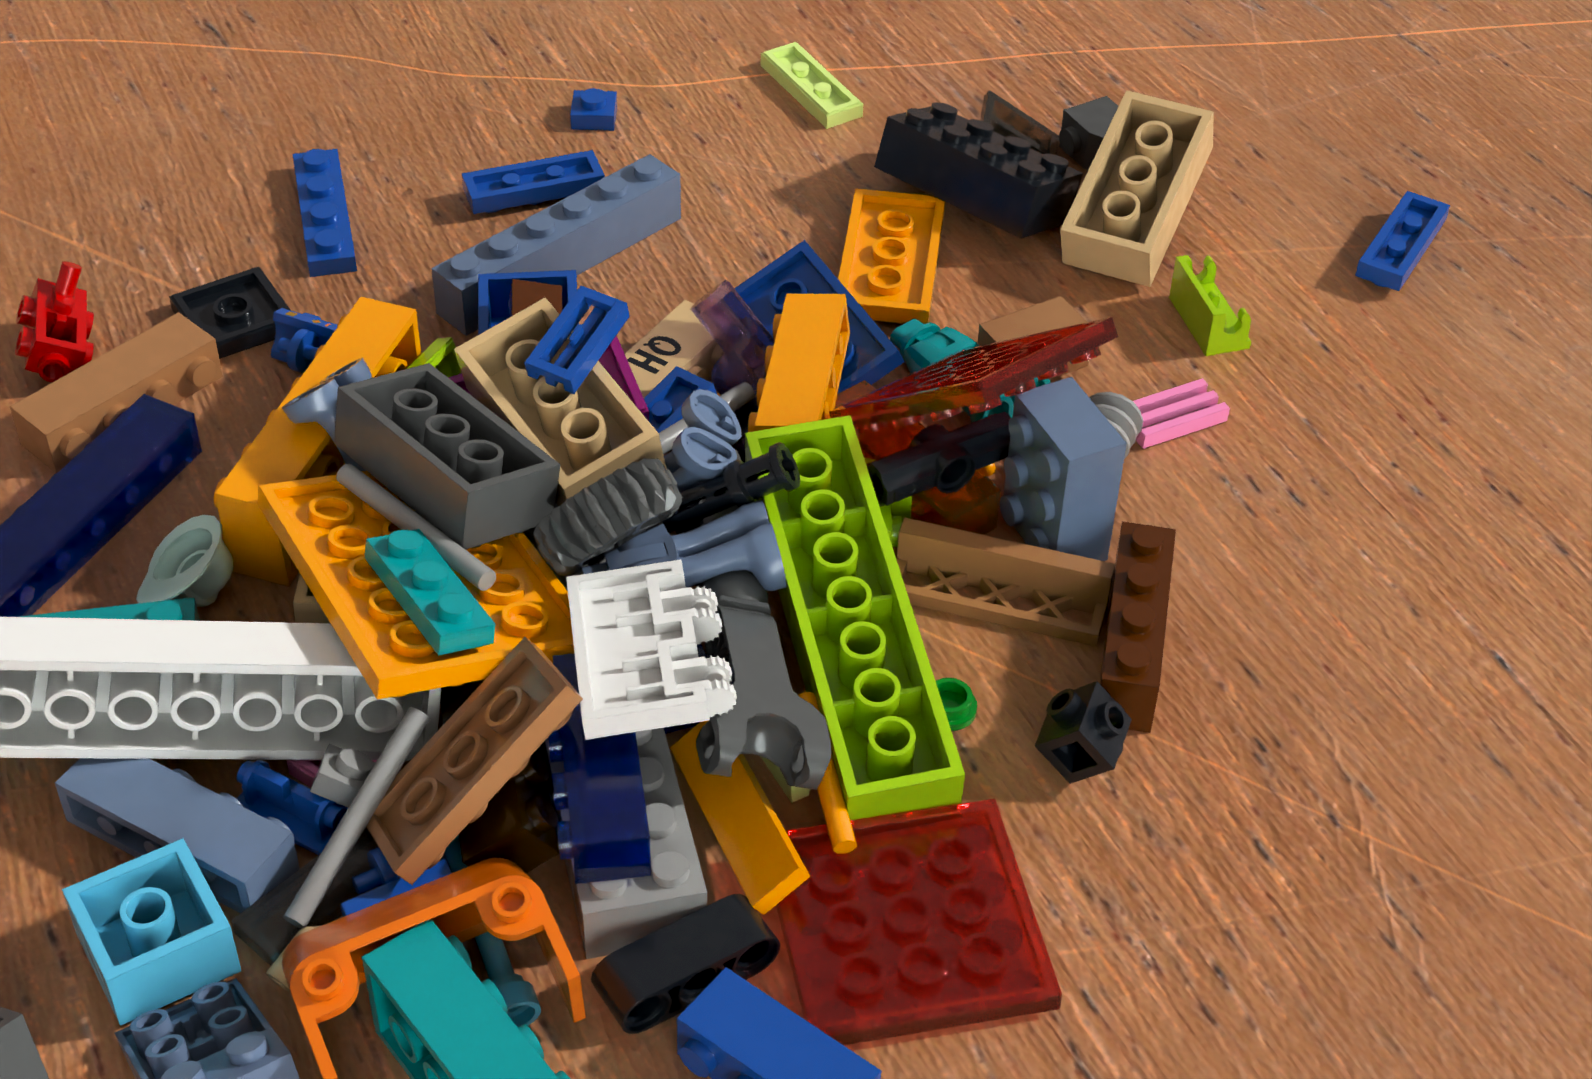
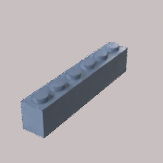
M649 154L431 268L436 314L467 336L478 330V274L576 270V274L579 275L680 220V173Z

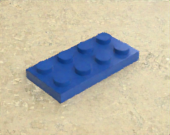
M805 240L727 293L733 306L766 347L768 345L774 346L773 319L775 314H782L786 293L846 294L850 337L834 411L904 363L895 345Z

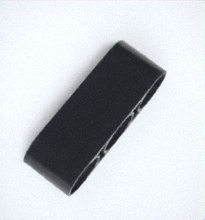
M732 894L609 954L592 972L591 982L623 1031L628 1034H638L682 1013L725 967L745 980L760 973L775 960L781 945L757 910L751 906L748 898L742 894Z

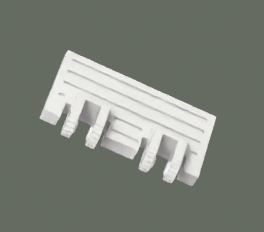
M681 559L566 577L578 690L583 698L580 702L585 740L709 721V717H714L715 714L721 716L722 713L728 714L730 709L733 710V705H736L735 699H737L733 684L730 685L729 683L732 681V671L729 662H726L725 658H719L718 655L717 657L710 656L709 658L698 657L697 645L701 644L702 641L706 643L710 640L714 641V638L719 637L718 634L722 632L721 618L719 613H715V611H718L717 597L715 592H711V588L706 589L705 586L702 588L697 586L695 589H692V587L686 588Z

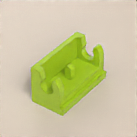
M1189 255L1176 257L1169 299L1204 355L1211 356L1250 349L1251 340L1248 335L1251 318L1245 308H1240L1236 316L1214 281L1217 267L1213 259L1209 255L1206 256L1203 261V270L1195 275Z

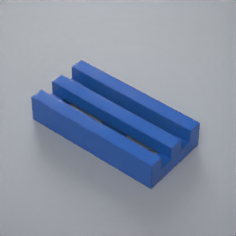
M580 286L524 362L528 376L538 379L542 375L545 377L547 384L556 387L558 383H562L565 391L575 394L630 317L627 303ZM590 306H595L584 323L577 326ZM569 337L570 342L563 350L561 355L558 357L554 364L550 363V361L561 348L563 343Z

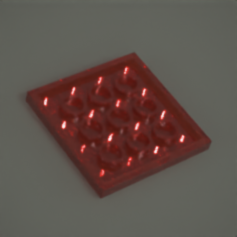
M1109 317L962 349L831 410L829 414L831 418L850 415L854 428L857 427L859 435H864L885 428L889 425L888 421H893L895 428H901L925 419L924 414L930 413L932 421L946 419L963 411L962 407L965 406L969 407L971 414L984 412L1001 405L1000 395L1002 394L1005 397H1009L1035 388L1034 378L1038 377V380H1044L1069 371L1068 361L1071 364H1076L1101 355L1099 346L1117 338L1118 334L1113 318Z
M995 799L850 820L857 847L845 854H837L833 851L826 824L785 830L810 874L806 881L776 905L803 1017L842 1045L1060 1009L1062 992Z

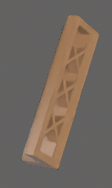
M905 517L898 536L897 563L903 580L906 572L927 576L933 582L924 587L905 584L911 605L1097 647L1110 599L1115 569L1114 563ZM964 586L980 588L985 595L976 599L961 597L956 590ZM1021 597L1033 600L1038 607L1024 611L1013 608L1008 601ZM1074 609L1092 613L1093 615L1090 625L1068 621L1061 613Z

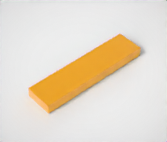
M708 721L699 722L673 744L670 749L751 906L765 915L806 881L810 874L743 754H739L733 762L731 777L705 774L703 772L696 748V739L700 730Z

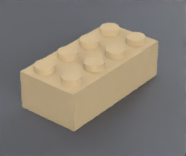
M1126 90L1060 229L1063 264L1151 287L1212 151L1213 111Z
M545 297L454 349L468 391L476 400L560 463L556 496L558 506L566 502V499L582 491L583 488L597 482L601 477L604 478L618 468L622 469L632 462H639L643 458L660 459L667 470L659 433L599 361L575 394L565 391L562 383H558L556 387L547 384L545 377L542 375L538 379L528 376L524 362L559 316V313ZM569 337L563 343V345L555 354L550 363L554 364L558 357L561 355L563 350L570 342Z

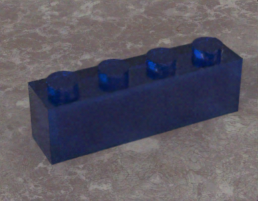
M575 654L552 656L555 667L579 693ZM579 703L574 708L568 722L560 729L553 731L548 737L550 762L563 763V772L552 773L555 810L568 809L569 821L557 822L560 860L573 859L575 884L651 876L650 834L636 732L585 740Z

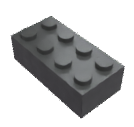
M430 363L338 387L334 444L417 514L465 550L534 528L541 522L542 518L551 514L552 509L555 508L560 463Z

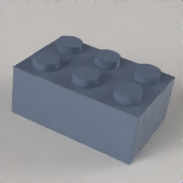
M1073 377L1015 393L1013 417L1009 420L1008 457L1004 461L1006 475L1004 494L1000 498L999 503L1004 521L1009 526H1014L1025 541V544L1101 561L1108 560L1127 445L1126 441Z

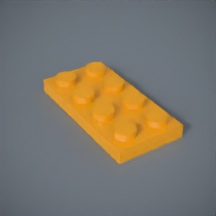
M855 188L838 280L872 320L895 322L902 325L912 319H917L923 324L929 322L945 201L930 195Z

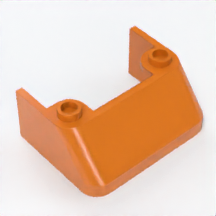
M490 858L304 932L294 938L283 953L282 969L323 1079H338L318 1024L342 1014L356 1000L359 985L366 982L362 956L430 919L433 920L446 938L455 935L461 943L486 932L506 941H517L535 934L573 1022L585 1019L580 974L540 887L516 863L504 858Z

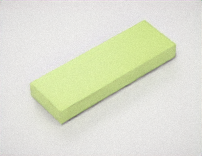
M797 42L761 53L760 66L826 129L863 117L864 104Z

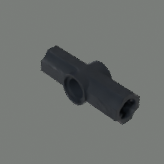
M1003 411L952 431H948L943 425H930L922 429L913 438L908 448L867 463L866 466L879 506H888L935 486L941 493L946 494L963 488L972 479L976 470L1008 457L1010 443L1009 420L1011 417Z

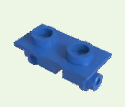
M248 760L240 766L237 772V781L242 784L243 792L236 799L243 807L264 818L274 817L279 819L293 833L295 844L320 856L348 807L311 793L310 788L270 769L269 764L263 760H257L254 763Z

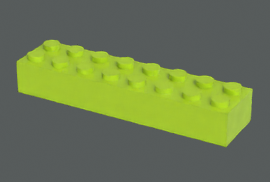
M851 416L745 433V462L768 453L771 445L781 442L793 455L799 470L800 487L789 492L783 488L759 498V500H762L765 505L768 520L772 524L783 562L786 588L778 589L805 690L815 694L819 711L826 719L831 742V754L853 832L961 812L965 772ZM769 473L759 476V478H762L768 475Z

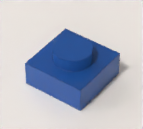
M596 88L585 91L574 90L570 113L571 129L614 131L617 113V91H603Z

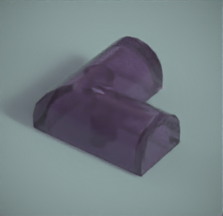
M725 279L700 298L690 310L724 352L714 364L711 372L712 383L716 391L722 395L738 384L747 382L752 386L756 395L759 378H766V347L768 345L774 346V339L731 283Z

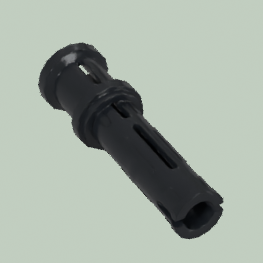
M777 442L769 447V452L745 463L739 459L729 463L728 467L724 469L723 475L682 491V503L678 510L706 499L705 502L675 514V511L673 516L664 520L662 524H664L668 533H671L735 505L740 507L743 504L759 501V498L783 488L789 492L800 487V474L793 455L783 443ZM769 473L768 475L759 478V476Z

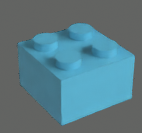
M184 838L62 889L76 935L120 1026L133 1021L145 1012L162 1008L195 993L205 985L219 982L242 971L231 926Z

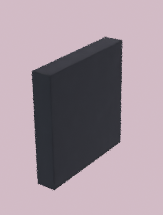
M255 267L169 296L171 308L175 314L179 312L215 338L219 359L275 340L276 326L273 321V313L280 308L290 310L260 267Z

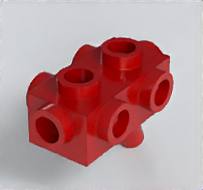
M67 261L62 262L56 283L37 279L31 297L22 296L16 318V323L24 326L21 327L18 334L15 355L25 357V370L39 373L43 380L51 383L90 362L94 349V344L87 342L93 325L94 313L87 311V291L76 288L82 267Z

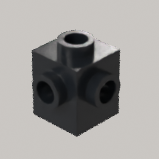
M1098 681L1074 690L1070 688L1056 694L1047 706V715L1035 747L1070 784L1115 769L1117 760L1123 751V743L1132 721L1122 706L1109 695Z

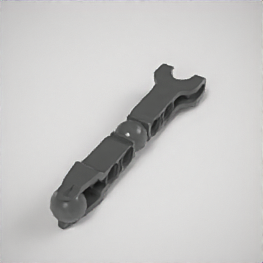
M736 450V454H737V459H736V460H738V459L741 460L740 455H739L738 451ZM706 499L701 500V501H699V502H697V503H694V504H692V505H690V506H687V507H685V508H682V509L678 510V513H679V512H682V511H684V510H686V509H689V508H691V507H693V506H696V505H698V504H701V503L705 502ZM735 505L699 522L676 530V534L687 533L727 515L739 507ZM747 570L721 574L696 584V588L697 586L699 588L705 586L706 589L711 588V592H715L718 601V611H715V613H719L723 626L721 627L722 632L718 634L719 637H715L714 641L705 642L706 656L709 658L710 656L717 657L718 655L719 658H725V661L729 662L732 671V681L729 683L730 685L733 684L737 699H735L736 705H733V710L730 709L728 714L722 713L721 716L715 714L714 717H710V720L702 727L697 736L696 748L703 772L705 774L731 777L732 764L739 754H755L769 759L778 766L789 786L817 790L831 759V742L825 717L811 703L800 698L792 689L776 621L770 615L771 608L768 604L767 590L759 584L754 574Z

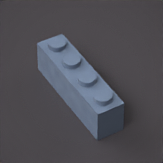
M80 758L55 782L66 821L136 858L184 838L216 900L252 920L264 910L300 870L294 835L287 825L277 818H264L243 807L235 797L228 793L221 792L217 794L198 784L187 772L175 768L171 770L151 759Z

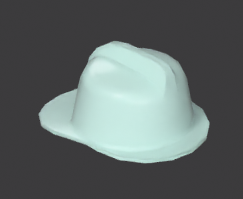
M204 514L190 518L178 525L162 540L153 554L148 572L138 590L136 598L138 603L195 597L197 607H206L215 602L219 591L228 582L234 569L232 554L222 540V524L215 516Z

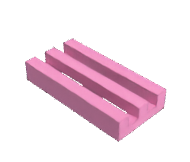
M1203 378L1134 400L1133 402L1141 411L1143 418L1142 428H1144L1137 435L1136 441L1144 449L1226 422L1230 408L1225 402L1217 404L1219 396L1214 390L1206 392L1208 384Z

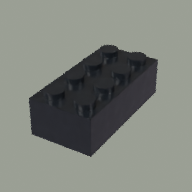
M936 102L932 103L930 107L921 109L910 108L905 113L887 117L874 165L875 168L1021 239L1063 225L1076 197L1083 175L1082 172L1069 167V162L1065 158L1054 154H1041L1030 149L1031 144L1028 141L1013 136L1004 137L993 131V125L982 120H968L957 115L958 110L955 107L945 103Z

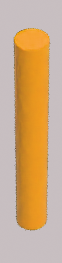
M804 692L798 695L800 698L811 703L819 711L814 693ZM831 754L830 762L817 791L833 851L837 854H845L853 851L857 847V843Z

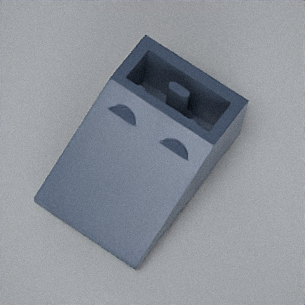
M237 978L228 982H214L198 989L191 999L166 1010L156 1009L145 1012L136 1017L130 1026L115 1032L117 1041L135 1079H300L290 1051Z

